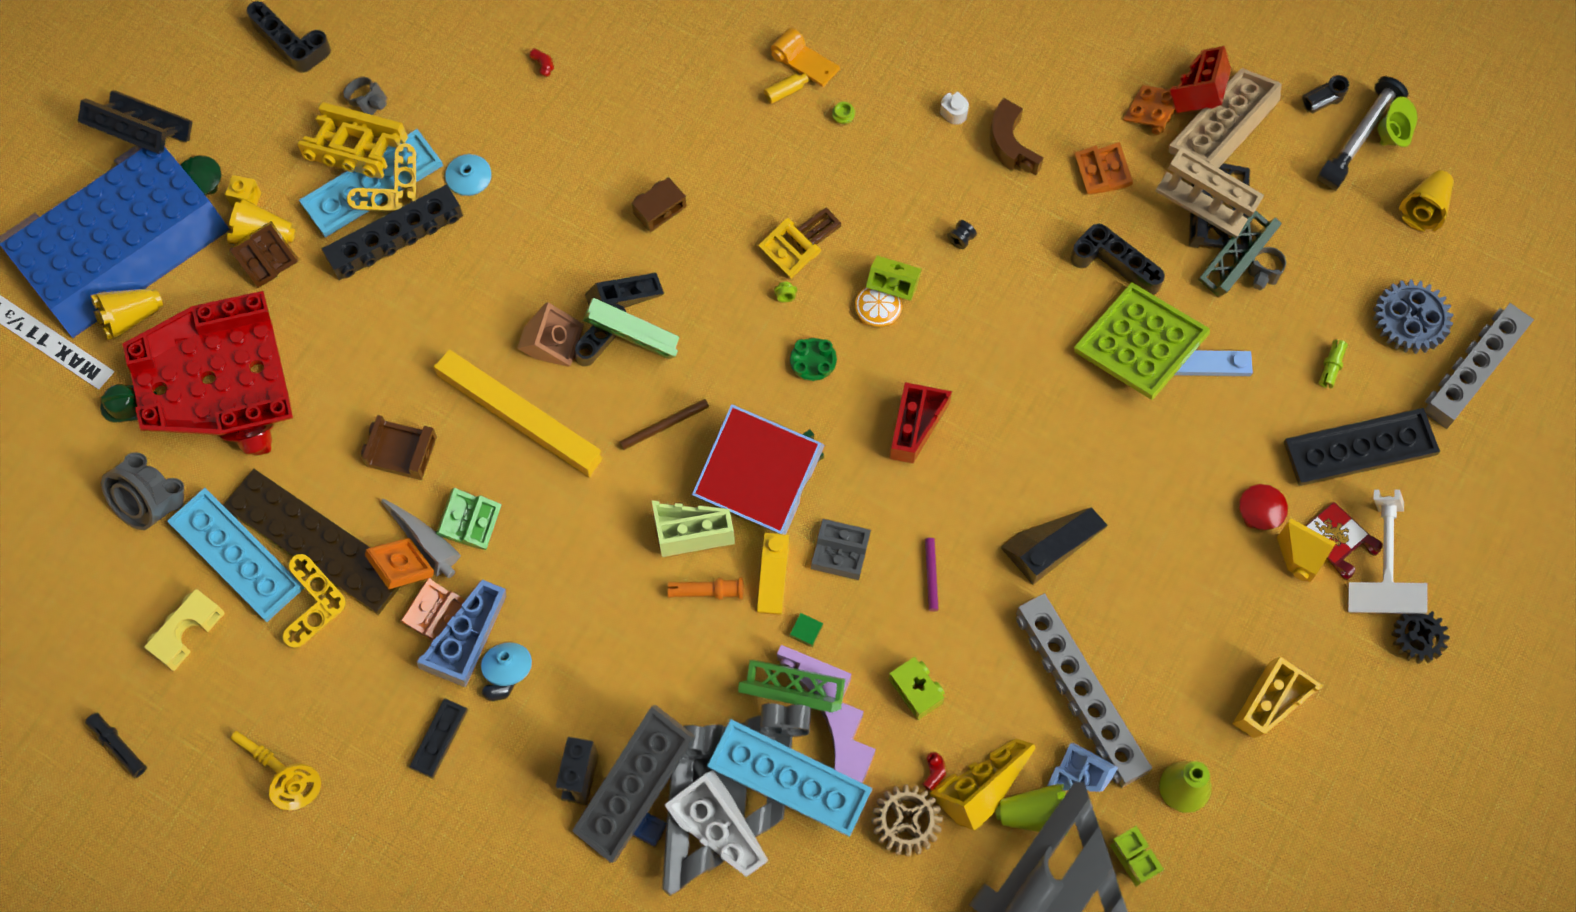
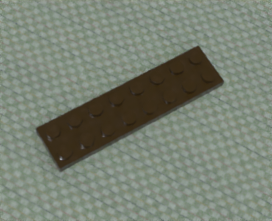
M256 469L249 473L223 505L232 515L293 557L299 554L309 557L332 584L377 615L382 612L401 587L387 588L365 556L366 549L370 548L369 546Z

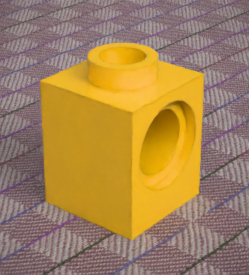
M232 175L225 196L232 208L238 202V198L257 205L261 191L254 179Z

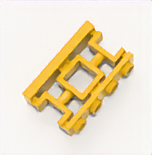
M322 102L319 107L321 116L317 115L316 121L321 129L315 138L304 136L303 141L299 140L297 145L302 156L308 161H317L330 167L343 168L348 172L354 171L370 178L382 179L384 177L382 170L388 167L385 158L382 157L388 146L397 148L400 143L404 144L408 136L401 122ZM335 126L340 127L337 133H333L336 128ZM349 135L361 138L354 149L343 146ZM375 137H378L377 143H372ZM327 141H331L328 145L329 148L324 147ZM367 151L371 152L368 156V159L364 158V155Z

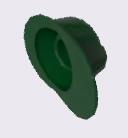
M117 384L108 388L101 397L100 409L103 417L113 423L138 420L136 407L138 406L133 385Z

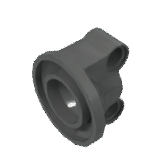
M134 452L128 454L122 463L102 476V492L108 505L121 520L135 529L146 530L169 512L178 510L183 506V482L177 478L165 479L156 468L147 466V458L141 453Z

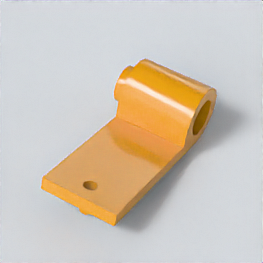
M788 28L771 46V55L776 61L785 63L801 74L805 73L809 79L822 87L840 70V66L805 46L803 36L794 28Z

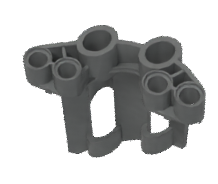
M763 704L760 716L752 717L740 724L791 748L793 737L809 735L811 708L805 705L784 707L780 704ZM683 726L694 734L696 738L670 776L668 802L704 774L713 771L707 766L727 726ZM714 771L729 791L745 819L747 787ZM767 797V804L745 819L753 835L757 837L783 820L785 805ZM668 810L662 889L671 896L683 889L693 879L704 872H710L725 862V860L709 846H703L688 857L689 831L686 832L682 829Z
M1084 782L1073 783L999 891H994L984 883L969 904L978 912H1082L1098 890L1105 912H1127ZM1075 823L1083 849L1061 880H1057L1049 870L1048 861Z

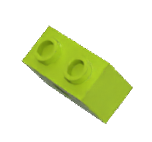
M877 255L871 266L866 288L911 301L917 289L922 269Z
M913 657L889 674V681L916 719L920 720L943 704L945 692L937 681L933 682L928 675L930 671L923 661L918 662ZM916 683L918 686L923 685L922 691L919 688L914 690V684Z

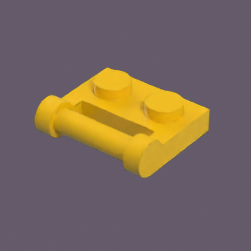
M790 218L785 219L758 245L791 279L821 252V248L816 244L813 245L794 226V222ZM788 232L806 252L801 255L782 237L784 233Z

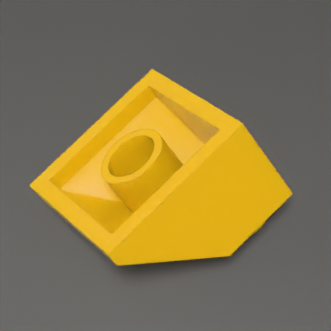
M1292 518L1289 519L1277 537L1288 571L1292 572L1297 579L1311 582L1317 575L1336 542Z

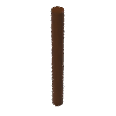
M703 399L619 443L622 449L625 450L709 408L706 399Z

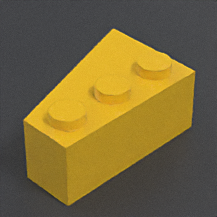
M1280 656L1268 663L1233 724L1252 738L1264 735L1323 685Z

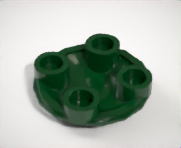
M198 155L182 162L180 166L204 195H211L217 192L222 173L221 167L216 160L209 156Z

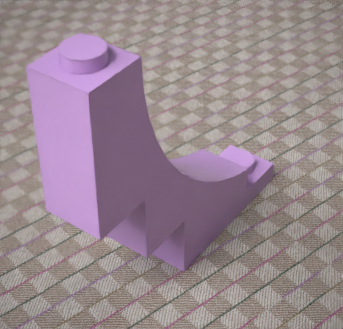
M783 645L778 650L777 661H780L782 666L844 678V697L851 681V673ZM805 677L799 681L802 688L807 692L815 688L810 678ZM828 682L822 686L828 696L835 697L836 683ZM842 703V708L838 711L826 712L820 710L832 736L835 770L863 783L876 750L853 740L862 720L863 711L845 703Z

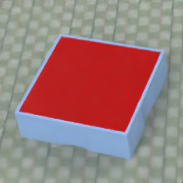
M731 404L692 495L718 507L729 509L734 514L786 535L799 506L803 488L811 478L825 445Z

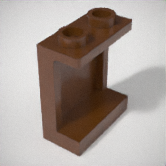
M377 415L375 422L373 421L369 428V440L363 445L361 450V457L366 467L422 480L437 439L434 428L424 426L423 430L385 421L383 416Z

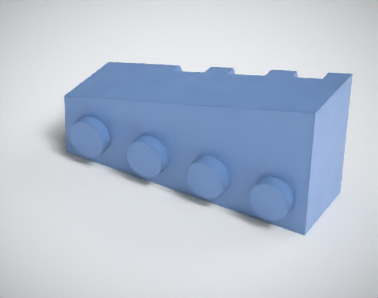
M481 580L462 604L460 610L450 619L444 630L430 644L431 646L425 654H422L417 661L418 668L466 687L506 599V589Z

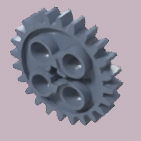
M1409 280L1407 286L1403 281H1400L1397 286L1392 284L1389 290L1385 289L1382 296L1376 301L1378 304L1375 306L1374 311L1377 313L1373 319L1379 322L1375 327L1378 329L1383 328L1380 336L1387 335L1389 337L1386 342L1387 344L1394 341L1396 342L1395 349L1402 345L1404 346L1405 353L1409 348L1413 349L1414 354H1417L1420 348L1424 353L1429 348L1434 350L1438 344L1443 343L1445 337L1451 332L1449 329L1453 325V322L1449 321L1453 314L1448 312L1451 305L1443 304L1446 296L1439 298L1437 295L1440 290L1432 292V285L1429 284L1424 288L1422 281L1417 286L1414 285L1413 280ZM1393 310L1398 311L1400 315L1395 314ZM1426 318L1431 319L1433 323L1427 321ZM1407 329L1412 330L1414 334L1408 332Z

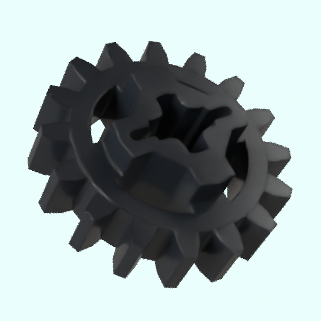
M1433 611L1428 615H1407L1403 613L1399 617L1400 620L1394 623L1393 626L1397 629L1391 635L1397 637V640L1393 642V645H1400L1401 649L1398 653L1403 654L1406 652L1408 654V661L1415 657L1417 664H1420L1423 659L1430 663L1433 657L1438 659L1442 655L1441 651L1444 652L1448 646L1444 642H1447L1450 636L1444 635V632L1448 627L1440 625L1443 620L1441 617L1438 619L1433 618ZM1409 623V626H1408L1409 632H1408L1407 634H1405V628H1406L1407 624ZM1436 638L1435 646L1432 649V646L1434 645L1432 639Z

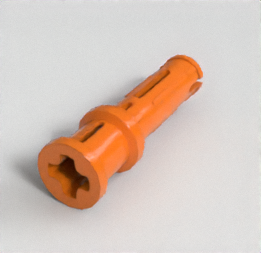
M721 577L715 579V581L668 582V598L715 596L718 600H722L723 597L744 599L743 577H739L738 580H723Z

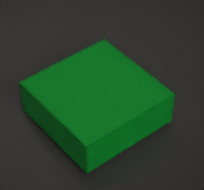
M800 613L790 633V637L813 647L823 627V623Z

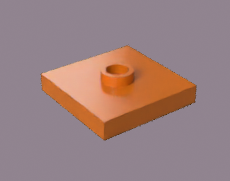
M411 538L366 549V558L388 589L433 577L434 570Z

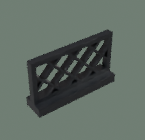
M1225 163L1219 167L1220 170L1229 175L1233 173L1242 174L1243 183L1250 186V168ZM1202 190V193L1213 198L1207 191ZM1190 212L1189 247L1198 248L1200 245L1222 249L1230 240L1229 234L1212 224L1208 226L1209 222ZM1213 228L1221 238L1218 240L1209 239L1208 230ZM1239 237L1241 244H1237V250L1246 249L1248 247L1247 238Z

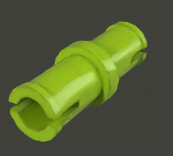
M1337 339L1333 340L1329 355L1324 359L1323 365L1325 367L1318 382L1322 387L1327 388L1329 384V388H1333L1338 371L1343 367L1342 360L1348 344L1343 340H1339V344H1337Z

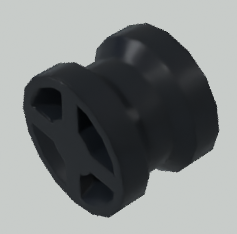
M959 220L956 223V228L950 230L947 234L949 241L957 248L963 250L968 246V241L973 240L977 236L974 227L964 220Z

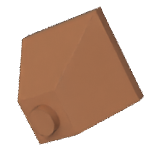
M547 302L524 327L517 349L537 360L567 367L571 366L575 354V346L579 341L584 324Z

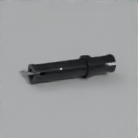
M98 712L86 719L85 724L96 734L98 742L101 745H105L133 778H138L147 770V766L118 736L116 728L110 727Z

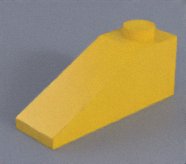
M764 534L757 613L782 615L790 535Z

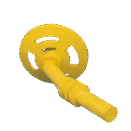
M238 731L232 734L231 740L253 754V758L258 759L259 763L262 762L264 766L268 765L277 773L272 778L268 790L269 797L275 806L284 810H296L305 807L316 798L321 788V778L313 767L305 764H294L286 767L274 757L273 752L269 753L270 750L265 749V746H258ZM296 769L305 770V771L309 772V774H306V773H304L303 771L296 770ZM282 777L280 786L275 788L278 779ZM307 782H313L310 791L303 796L301 792L305 789ZM282 795L290 799L294 798V801H285L280 799L279 796Z

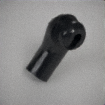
M515 684L509 686L486 685L482 689V696L488 701L506 699Z

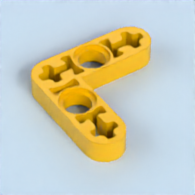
M404 143L399 145L394 152V189L354 188L348 193L346 198L349 207L354 210L395 211L403 207V204L398 202V199L403 197V190L398 191V187L403 189L411 187L412 192L407 191V199H411V202L415 201L416 151L414 147ZM403 148H406L407 152L412 155L407 158V165L412 164V168H398V164L403 165V157L398 154L403 151ZM402 171L410 173L411 182L402 184L398 179L399 173ZM355 193H359L360 197L367 198V193H372L370 198L371 206H367L368 201H361L359 205H355V201H351V197H354ZM380 193L388 198L387 205L382 207L376 205L374 201L375 196Z
M303 554L296 555L290 560L289 569L317 603L284 631V642L287 646L294 649L306 644L341 614L346 606L345 598L313 561ZM298 560L300 562H307L305 567L310 573L313 569L316 571V573L307 578L306 582L302 580V578L306 577L302 570L297 572L294 570L297 567L295 562ZM315 578H321L325 582V587L321 591H313L310 587L311 581ZM329 588L333 590L329 592L333 599H341L339 601L340 608L338 609L335 607L329 609L330 602L326 597L323 600L319 599L320 596L326 594ZM312 613H318L322 617V623L317 627H312L307 622L309 615ZM303 621L305 627L308 630H310L311 633L307 635V633L304 631L299 636L301 639L300 642H289V639L291 638L289 633L291 631H294L295 633L300 631L302 627L298 624Z

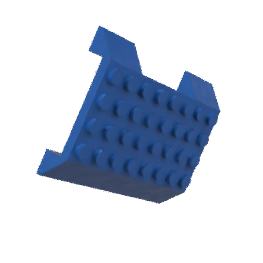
M135 145L114 159L117 166L41 217L33 213L0 235V246L72 338L97 322L94 311L98 310V308L95 309L90 297L91 295L99 292L145 289L230 231L209 199L166 147L163 153L157 154Z

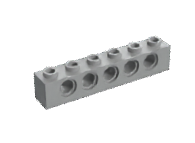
M1509 303L1505 310L1502 308L1498 309L1491 318L1495 321L1493 325L1489 326L1486 324L1478 335L1481 337V340L1478 343L1473 341L1465 351L1469 355L1465 360L1462 357L1458 359L1452 367L1455 371L1453 375L1446 374L1438 384L1441 390L1438 393L1433 391L1425 402L1428 404L1425 409L1426 415L1444 428L1448 429L1534 321L1533 318L1513 304ZM1473 362H1477L1480 367L1476 366ZM1460 378L1464 379L1467 384L1463 383ZM1446 395L1451 396L1454 401L1448 399Z

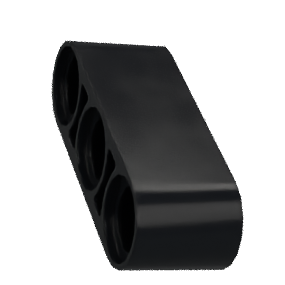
M619 304L611 305L626 312V309ZM592 325L575 346V361L581 366L591 365L615 339L616 335ZM603 332L607 337L599 339L594 334ZM582 349H588L591 351L592 354L589 356H583L579 353V351Z

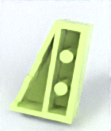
M652 500L662 557L735 544L729 509L698 506V508L687 507L680 503H675V505L660 504V501Z

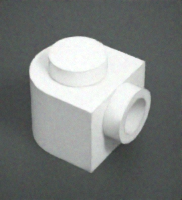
M958 91L954 95L948 93L941 101L940 114L951 124L963 123L968 114L969 104L967 99Z

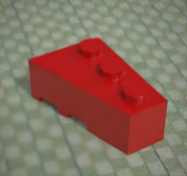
M1225 46L1202 50L1191 63V70L1188 74H1182L1180 77L1181 82L1177 87L1173 86L1170 89L1177 113L1204 108L1214 109L1222 106L1231 72Z
M905 382L891 446L890 459L914 464L949 406L953 391Z

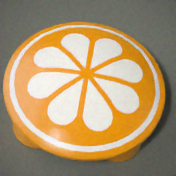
M865 287L856 297L855 309L861 323L883 327L896 323L902 311V300L900 297Z

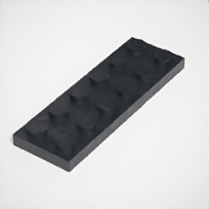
M1424 408L1286 438L1284 441L1299 486L1436 456L1440 453Z

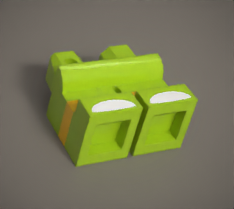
M1137 826L1114 838V843L1110 845L1135 887L1164 870L1151 849L1146 851L1149 845Z

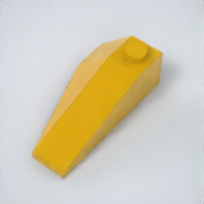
M1016 738L991 752L990 759L979 764L976 762L968 766L970 770L958 777L956 774L949 776L930 792V795L936 799L935 802L958 825L975 831L994 813L1035 750V745Z

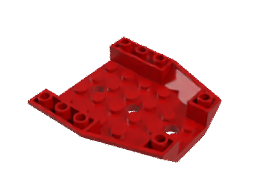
M264 291L191 306L123 343L126 364L131 372L138 406L136 407V413L141 431L224 435L293 419L290 397ZM256 364L264 366V369L259 373L251 371V368ZM208 375L216 377L215 381L211 384L203 383V379ZM159 386L167 387V391L162 395L154 394L155 389Z

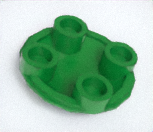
M810 338L800 339L795 343V347L790 355V364L794 373L800 378L809 381L822 380L835 369L837 356L831 341Z

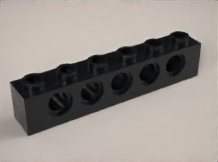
M446 184L323 247L322 251L338 280L349 278L360 269L370 267L376 261L386 256H392L397 250L415 244L418 239L436 233L447 224L457 222L459 218L463 217V213L458 201ZM434 211H440L437 214H432ZM416 221L419 222V223L416 224V225H411L413 222H416ZM398 232V234L390 236L392 233ZM372 243H377V245L369 247ZM356 253L354 257L349 258V255Z

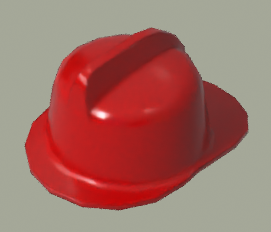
M274 424L220 435V438L225 441L236 442L244 454H268L272 449L270 430L274 427Z

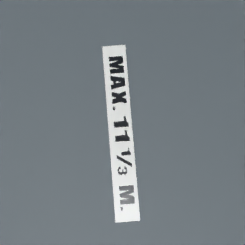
M0 295V324L97 389H100L115 372Z

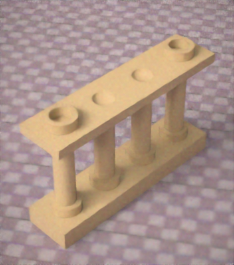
M1183 147L1179 149L1168 167L1174 174L1171 175L1167 172L1155 190L1157 193L1234 238L1238 237L1248 220L1243 217V214L1251 217L1264 197L1262 193ZM1182 177L1195 185L1192 187L1181 180ZM1202 190L1214 195L1215 198L1213 199L1202 193ZM1223 201L1236 208L1235 211L1223 205Z

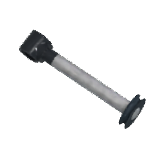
M1383 76L1378 79L1374 89L1379 97L1339 155L1326 162L1316 180L1335 191L1338 190L1349 173L1348 164L1392 101L1397 97H1408L1409 92L1398 79L1389 76Z

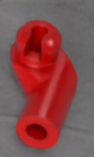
M533 48L529 57L540 63L539 73L549 77L551 71H554L555 68L551 56Z
M937 752L929 753L926 759L930 775L922 785L930 792L937 787L946 775L944 759Z

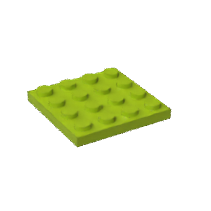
M1131 282L1076 344L1074 352L1153 400L1210 334V328Z

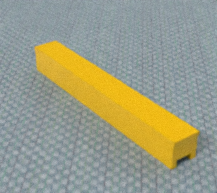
M450 349L433 366L439 378L590 478L593 471L603 460V457L600 456L602 451Z

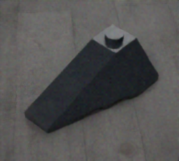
M1090 507L1019 532L1001 546V549L1034 585L1103 531L1108 525Z

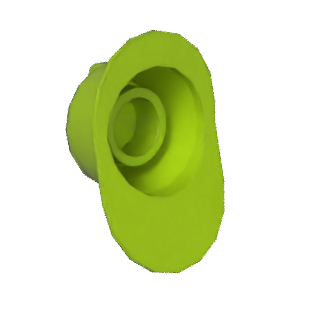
M1405 97L1394 99L1387 115L1380 120L1378 132L1381 137L1380 144L1382 146L1398 145L1400 147H1407L1411 143L1417 124V111L1409 99Z

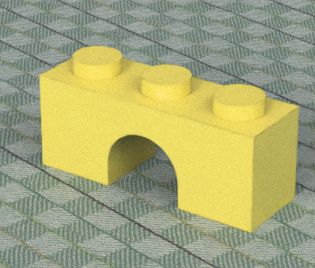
M195 589L192 593L185 596L182 605L176 612L171 613L166 618L160 630L154 632L148 638L144 648L171 670L175 671L191 652L182 644L181 637L183 632L191 626H200L209 632L225 613L217 604Z

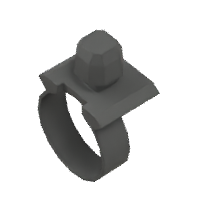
M360 77L351 81L343 93L351 106L360 107L364 113L373 115L377 110H383L387 104V97L377 82L373 83L368 77ZM364 85H370L371 90L368 94L350 99L356 89Z
M1263 247L1258 255L1261 253H1271L1277 256L1282 262L1283 268L1281 272L1280 270L1266 269L1258 260L1255 261V258L1252 261L1248 273L1254 277L1252 284L1257 290H1263L1267 283L1276 285L1286 267L1285 256L1276 248Z

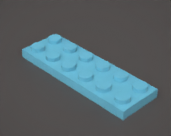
M416 129L407 135L408 139L405 143L413 146L416 151V182L441 168L443 164L419 130ZM388 146L382 156L388 165L386 169L382 170L384 173L382 179L370 178L354 171H346L299 200L325 238L368 212L367 210H354L349 207L346 198L352 189H394L395 147ZM403 148V151L398 153L399 156L403 157V165L398 164V168H412V164L407 165V158L412 155L407 152L406 148ZM402 171L398 175V179L402 184L411 182L410 173ZM355 193V196L351 197V201H355V205H359L361 201H368L367 206H371L370 198L372 193H367V198H362L359 193ZM381 193L377 194L374 198L376 205H380L388 200L386 195Z
M206 488L200 491L167 521L266 622L304 589L303 585Z
M732 719L707 766L850 837L872 791L871 787Z

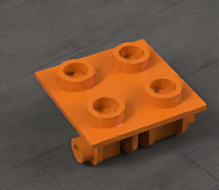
M1142 85L1123 120L1151 125L1152 132L1160 135V133L1165 131L1166 123L1170 122L1171 117L1174 115L1175 106L1170 89Z

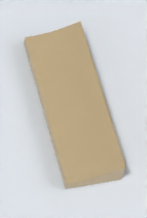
M1241 68L1227 83L1222 106L1214 109L1204 108L1169 145V153L1176 156L1179 149L1183 147L1219 168L1280 101L1282 83Z

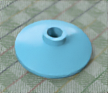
M466 154L450 162L446 169L445 178L447 185L453 192L463 196H472L482 192L489 185L492 173L485 159L477 155Z
M511 642L502 643L494 646L485 654L482 659L481 670L486 680L498 686H509L520 682L528 675L532 666V658L524 646Z

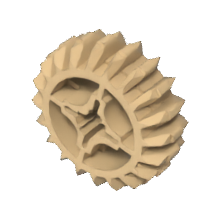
M904 785L902 793L895 786L893 788L894 796L886 791L884 796L887 801L879 798L877 804L881 808L873 809V813L880 816L872 818V824L880 825L874 829V834L883 833L878 840L881 844L888 840L889 843L886 849L890 851L893 845L896 846V855H900L902 848L906 849V856L911 855V848H914L917 855L921 854L920 845L926 850L930 849L931 846L928 840L936 842L938 838L933 833H940L942 829L935 824L941 823L943 818L941 816H934L941 809L939 806L931 807L936 799L932 797L927 801L925 798L928 791L926 790L921 795L917 794L918 786H914L913 792H908V785ZM911 801L919 806L908 809L898 802ZM892 807L897 821L888 829L886 813ZM925 812L928 817V829L923 834L920 831L917 820ZM904 815L907 817L914 816L911 825L908 826V823L906 825L901 824ZM907 832L912 837L915 836L916 839L903 840L896 837L895 834Z

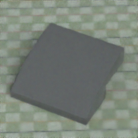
M823 519L811 569L859 580L871 530Z

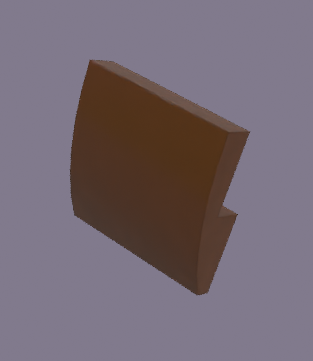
M272 221L257 229L230 249L233 256L257 288L278 277V273L296 264L299 260Z

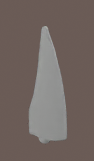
M381 499L384 507L403 529L407 537L411 538L434 570V575L437 577L443 573L447 578H451L455 574L451 566L461 557L459 552L417 517L399 506Z

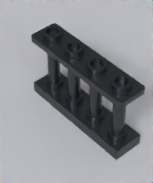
M116 90L110 92L109 103L105 105L87 98L80 101L79 123L157 154L164 152L166 138L173 137L183 142L190 140L192 120Z

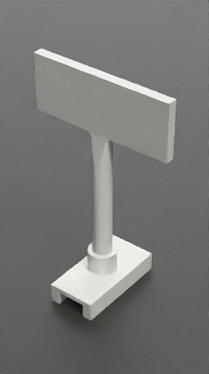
M1374 490L1375 504L1378 511L1381 512V518L1384 519L1383 581L1381 583L1349 582L1348 612L1427 614V583H1394L1393 581L1394 519L1397 518V512H1404V500L1401 491L1395 490V497H1382L1379 490Z

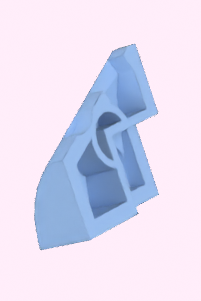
M1070 743L1060 767L1055 768L1048 786L1064 784L1063 790H1069L1074 782H1084L1087 791L1101 792L1109 784L1118 767L1077 744Z

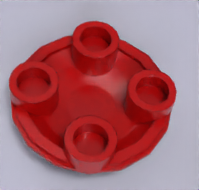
M1257 484L1243 492L1239 502V510L1247 527L1270 530L1283 524L1288 515V504L1285 496L1275 487Z

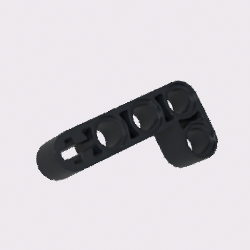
M254 1L248 5L247 14L253 27L298 72L303 73L311 70L330 55L331 47L323 31L313 30L299 39L266 4L261 1Z
M1099 223L1092 225L1074 244L1070 260L1075 267L1086 268L1098 257L1129 282L1136 284L1154 295L1161 289L1165 279L1164 271L1105 225ZM1094 236H1097V237L1101 238L1102 240H1096V239H1094L1093 237H1094ZM1112 250H1116L1120 254H1114L1112 253ZM1078 252H1084L1087 255L1083 256L1080 255ZM1130 264H1134L1138 268H1132Z

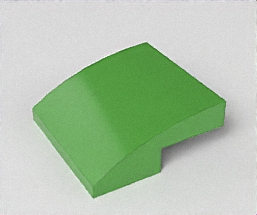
M453 488L450 491L436 534L464 545L486 550L502 504L481 495L476 497Z

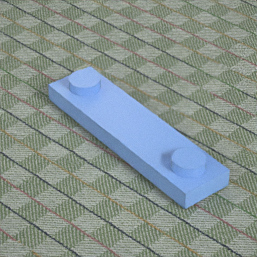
M1195 350L1175 375L1251 376L1253 373L1251 351Z

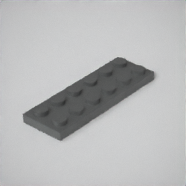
M657 705L651 706L572 831L610 863L615 862L696 736Z

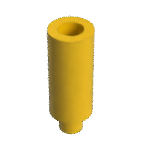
M805 73L800 76L794 74L764 89L765 97L770 104H773L803 89V84L809 81Z

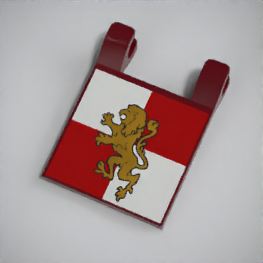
M1335 502L1306 525V527L1336 542L1327 560L1345 580H1349L1353 576L1355 567L1344 559L1362 543L1373 556L1380 553L1383 548V543L1366 532Z

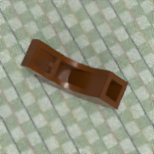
M1003 98L994 112L991 125L990 142L993 152L998 160L1009 170L1012 171L1018 165L1023 171L1037 175L1041 170L1044 157L1021 145L1013 134V130L1021 121L1023 108Z

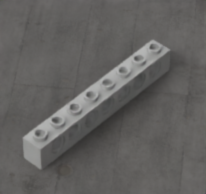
M1045 593L1019 606L1016 613L1017 624L1022 630L1025 629L1030 636L1028 640L1035 652L1039 651L1043 658L1041 660L1043 667L1048 673L1051 672L1056 679L1055 686L1061 695L1065 694L1071 713L1075 717L1078 716L1083 724L1081 725L1083 733L1088 739L1091 738L1096 745L1095 752L1097 756L1118 767L1112 778L1115 784L1119 783L1121 788L1148 774L1152 769L1151 765ZM1043 622L1046 624L1047 629L1039 630L1036 628L1035 623ZM1048 644H1057L1060 647V651H1051L1048 648ZM1061 665H1070L1073 668V673L1067 674L1063 672ZM1082 686L1087 694L1084 696L1078 695L1074 687ZM1088 709H1097L1100 713V717H1091L1088 713ZM1101 731H1111L1113 739L1107 740L1103 738ZM1115 753H1124L1127 757V762H1119L1115 758Z

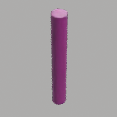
M926 538L929 611L935 612L939 610L935 539Z

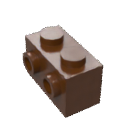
M669 177L663 181L656 182L652 189L646 193L639 194L632 202L633 214L650 233L687 207L686 196Z

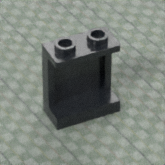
M574 737L567 738L556 783V788L563 790L562 801L583 805L588 804L599 756L593 741Z

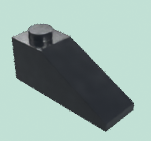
M657 272L595 283L585 293L588 305L591 299L595 298L609 305L619 304L626 308L662 296L664 291Z

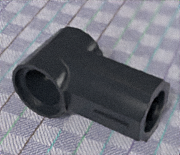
M1342 75L1333 76L1328 83L1304 94L1302 100L1305 109L1313 114L1331 104L1341 103L1349 88L1348 79Z

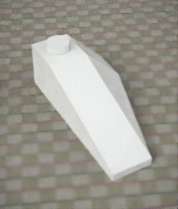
M714 770L704 774L665 804L682 829L692 833L700 839L702 844L712 848L721 855L722 859L746 877L769 861L729 791Z

